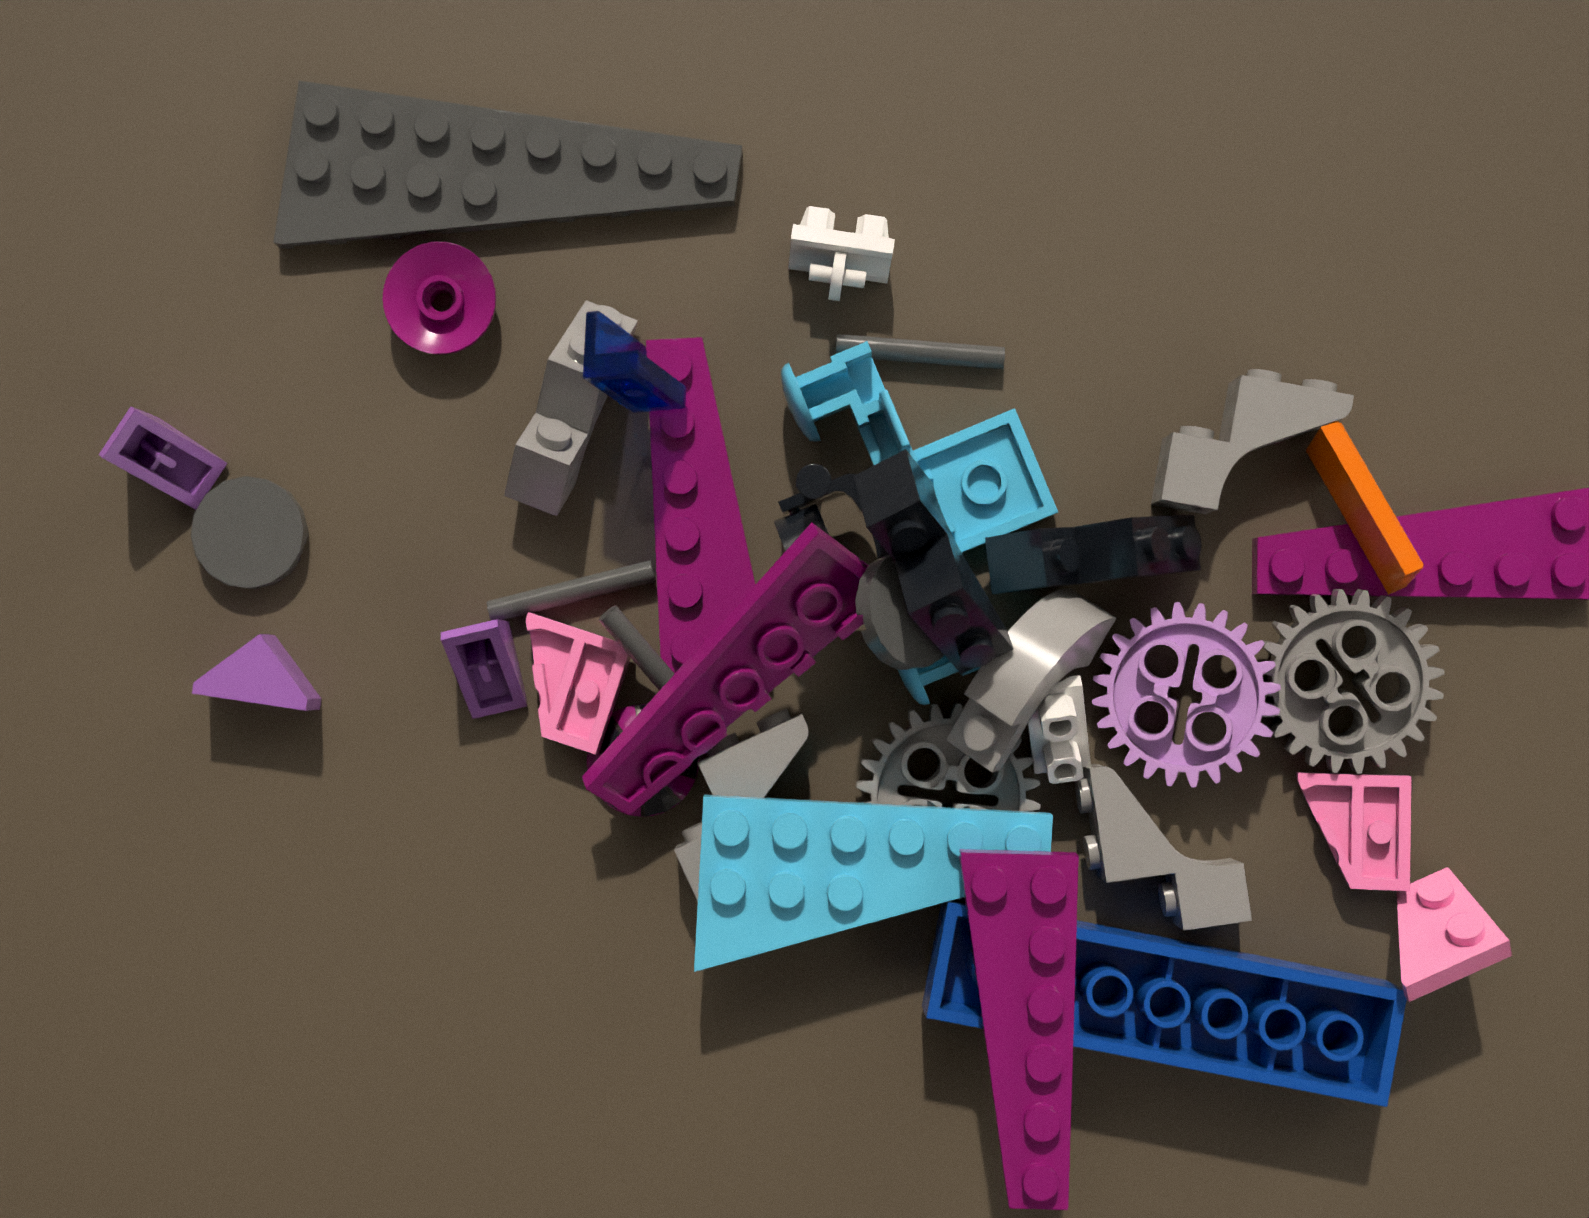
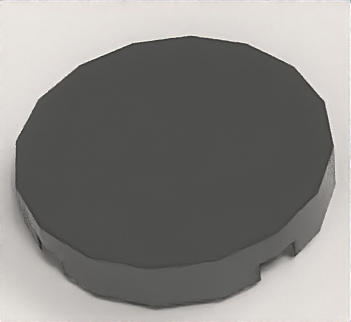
M248 476L223 481L205 494L194 513L191 529V539L195 555L208 574L226 585L249 589H258L277 584L292 573L301 560L300 556L303 553L308 537V527L304 511L291 492L270 480Z
M887 555L870 563L859 580L855 599L857 616L863 615V622L867 629L861 631L869 649L881 662L897 670L928 667L943 658L944 654L908 614L894 559Z

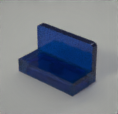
M600 311L586 313L583 379L633 413L684 409L686 407V386L647 357L645 345Z

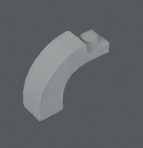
M1071 588L1054 591L1042 598L1008 631L1014 649L981 666L964 693L969 697V700L946 741L993 773L1001 770L1032 715L1047 694L1066 674L1074 669L1089 666L1115 622L1116 617Z

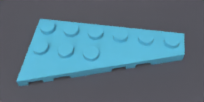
M704 795L694 972L965 897L959 849L1051 852L1053 815L1046 812Z

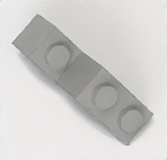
M585 301L547 360L536 413L515 444L504 496L558 516L576 485L591 433L630 347L638 320L620 314L612 307Z
M1261 369L1247 370V376L1240 375L1228 383L1219 440L1213 439V430L1196 426H1181L1179 433L1172 432L1162 439L1151 505L1200 514H1208L1218 510L1224 482L1232 467L1242 456L1248 452L1319 429L1324 425L1345 418L1352 409L1354 395L1336 392L1337 384L1329 381L1306 379L1303 380L1302 386L1281 382L1282 375L1277 372Z
M783 709L756 722L760 733L739 741L736 732L712 747L707 752L709 756L698 762L712 795L764 798L808 737V726L802 713L791 718L788 709ZM702 822L682 831L685 842L678 844L674 849L697 901Z
M1099 764L1082 767L1083 779L1075 781V793L1079 812L1081 814L1088 813L1091 835L1083 836L1084 855L1089 870L1096 869L1097 877L1106 883L1165 875L1166 882L1159 883L1158 885L1161 910L1164 917H1171L1172 923L1183 931L1252 921L1244 863L1232 858L1198 860L1183 856L1169 843L1112 768Z

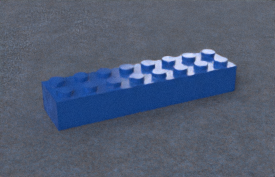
M965 898L941 903L922 1008L926 1018L983 1029ZM1077 920L1074 1047L1378 1106H1388L1407 1001L1403 988L1383 979Z

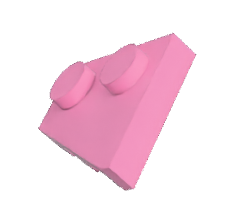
M528 612L526 627L527 631H530L534 659L532 671L534 685L538 690L540 702L538 714L541 736L592 754H599L631 657L615 640Z
M1296 772V781L1350 889L1410 891L1411 776Z
M1448 867L1411 883L1410 891H1397L1401 982L1404 995L1409 1002L1512 956L1509 939Z

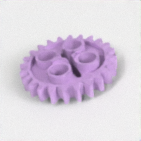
M1180 602L1174 603L1172 619L1165 620L1157 607L1151 608L1152 625L1146 627L1136 618L1130 619L1131 628L1135 636L1128 639L1123 635L1115 633L1112 638L1121 649L1118 655L1101 653L1100 655L1103 662L1112 667L1110 674L1093 676V681L1108 687L1106 695L1092 700L1093 705L1108 707L1110 715L1102 718L1097 723L1098 728L1115 727L1118 733L1110 740L1108 747L1112 749L1126 744L1130 750L1123 764L1129 766L1139 758H1142L1146 761L1144 768V778L1149 779L1159 767L1165 769L1167 786L1173 785L1179 772H1186L1191 788H1195L1198 784L1199 773L1207 770L1215 783H1219L1221 781L1220 765L1226 763L1231 769L1239 773L1242 771V766L1237 755L1238 753L1244 751L1254 757L1260 755L1259 749L1251 740L1254 734L1263 737H1271L1273 731L1260 721L1262 715L1272 716L1280 713L1278 707L1265 702V695L1281 690V686L1273 682H1264L1262 676L1273 669L1276 664L1274 661L1257 662L1254 656L1265 643L1263 640H1259L1246 645L1242 641L1248 628L1245 622L1232 631L1226 629L1228 612L1222 610L1215 620L1211 622L1206 620L1205 604L1202 603L1198 604L1193 618H1186ZM1196 644L1199 646V656L1193 680V690L1202 692L1201 702L1196 701L1190 704L1184 740L1182 744L1177 745L1173 742L1172 738L1179 709V699L1171 697L1170 690L1171 687L1182 685L1188 648L1190 645ZM1158 645L1171 647L1178 656L1177 670L1172 676L1167 678L1153 675L1147 666L1149 652ZM1214 655L1229 657L1236 666V678L1231 685L1225 688L1211 686L1204 678V664ZM1155 701L1166 708L1168 724L1163 731L1150 733L1140 727L1137 721V712L1144 702ZM1214 712L1224 719L1226 734L1220 741L1205 743L1196 737L1193 731V723L1199 714Z

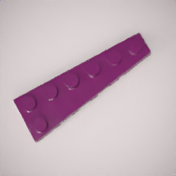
M702 337L646 340L660 657L674 674L755 586Z
M1589 488L1396 516L1423 562L1424 568L1405 588L1389 595L1348 524L1252 539V595L1317 594L1320 596H1331L1333 589H1342L1346 596H1354L1357 589L1368 591L1371 597L1383 595L1388 597L1589 600Z
M811 523L585 772L582 779L586 790L624 813L631 815L686 770L695 758L705 754L727 736V727L747 710L752 709L756 712L772 699L769 692L793 673L798 677L816 663L813 656L838 636L842 640L846 639L864 624L863 615L857 616L855 599L859 580L869 565L815 524Z
M959 849L961 875L970 927L975 976L979 992L981 1019L988 1057L989 1077L995 1108L1007 1203L1010 1209L1068 1210L1079 855L1076 852Z

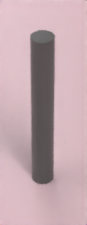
M837 334L836 354L868 341L872 351V359L1001 370L1004 367L1005 347Z
M651 560L489 600L487 601V609L491 621L496 619L506 620L526 615L528 612L534 613L656 582L655 572Z
M616 605L609 608L601 615L599 621L660 691L674 675V672Z

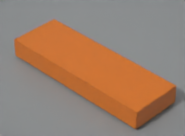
M1337 420L1320 427L1306 449L1307 454L1388 595L1405 588L1424 568L1423 562L1342 423Z

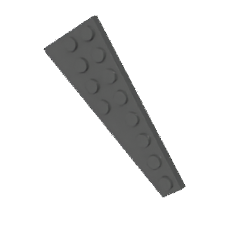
M299 80L273 243L279 248L294 249V246L321 243L339 245L347 244V241L372 238L390 240L400 239L403 235L434 232L451 234L523 227L522 224L557 221L558 223L575 222L577 218L611 215V218L630 216V213L660 210L677 212L735 206L743 149L742 145Z

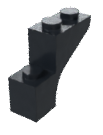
M905 449L853 476L866 528L895 561L908 614L955 668L963 674L973 668L984 666L991 662L992 659L1013 650L1014 648L1006 627L950 532L938 503L933 483Z
M1194 515L1130 517L1076 527L1040 528L985 538L992 594L1024 592L1201 570L1199 555L1202 543L1200 534L1196 529Z

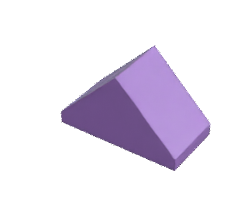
M132 406L99 453V456L195 510L227 465L223 459L165 421Z
M496 619L440 632L441 642L472 719L527 707V697L509 621Z
M257 635L193 683L192 694L304 711L320 710L321 697L275 635Z

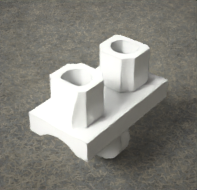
M809 206L806 208L800 225L793 224L788 269L809 272V280L831 283L828 300L840 301L842 285L864 288L865 280L887 284L895 239H891L888 236V224L885 217L867 214L858 217L856 232L850 233L833 230L835 213L831 212L830 209Z
M1075 675L1058 682L1052 688L1027 724L1031 756L1034 759L1032 763L1034 773L1047 772L1049 783L1052 784L1078 781L1083 778L1082 767L1091 766L1083 685L1080 675Z

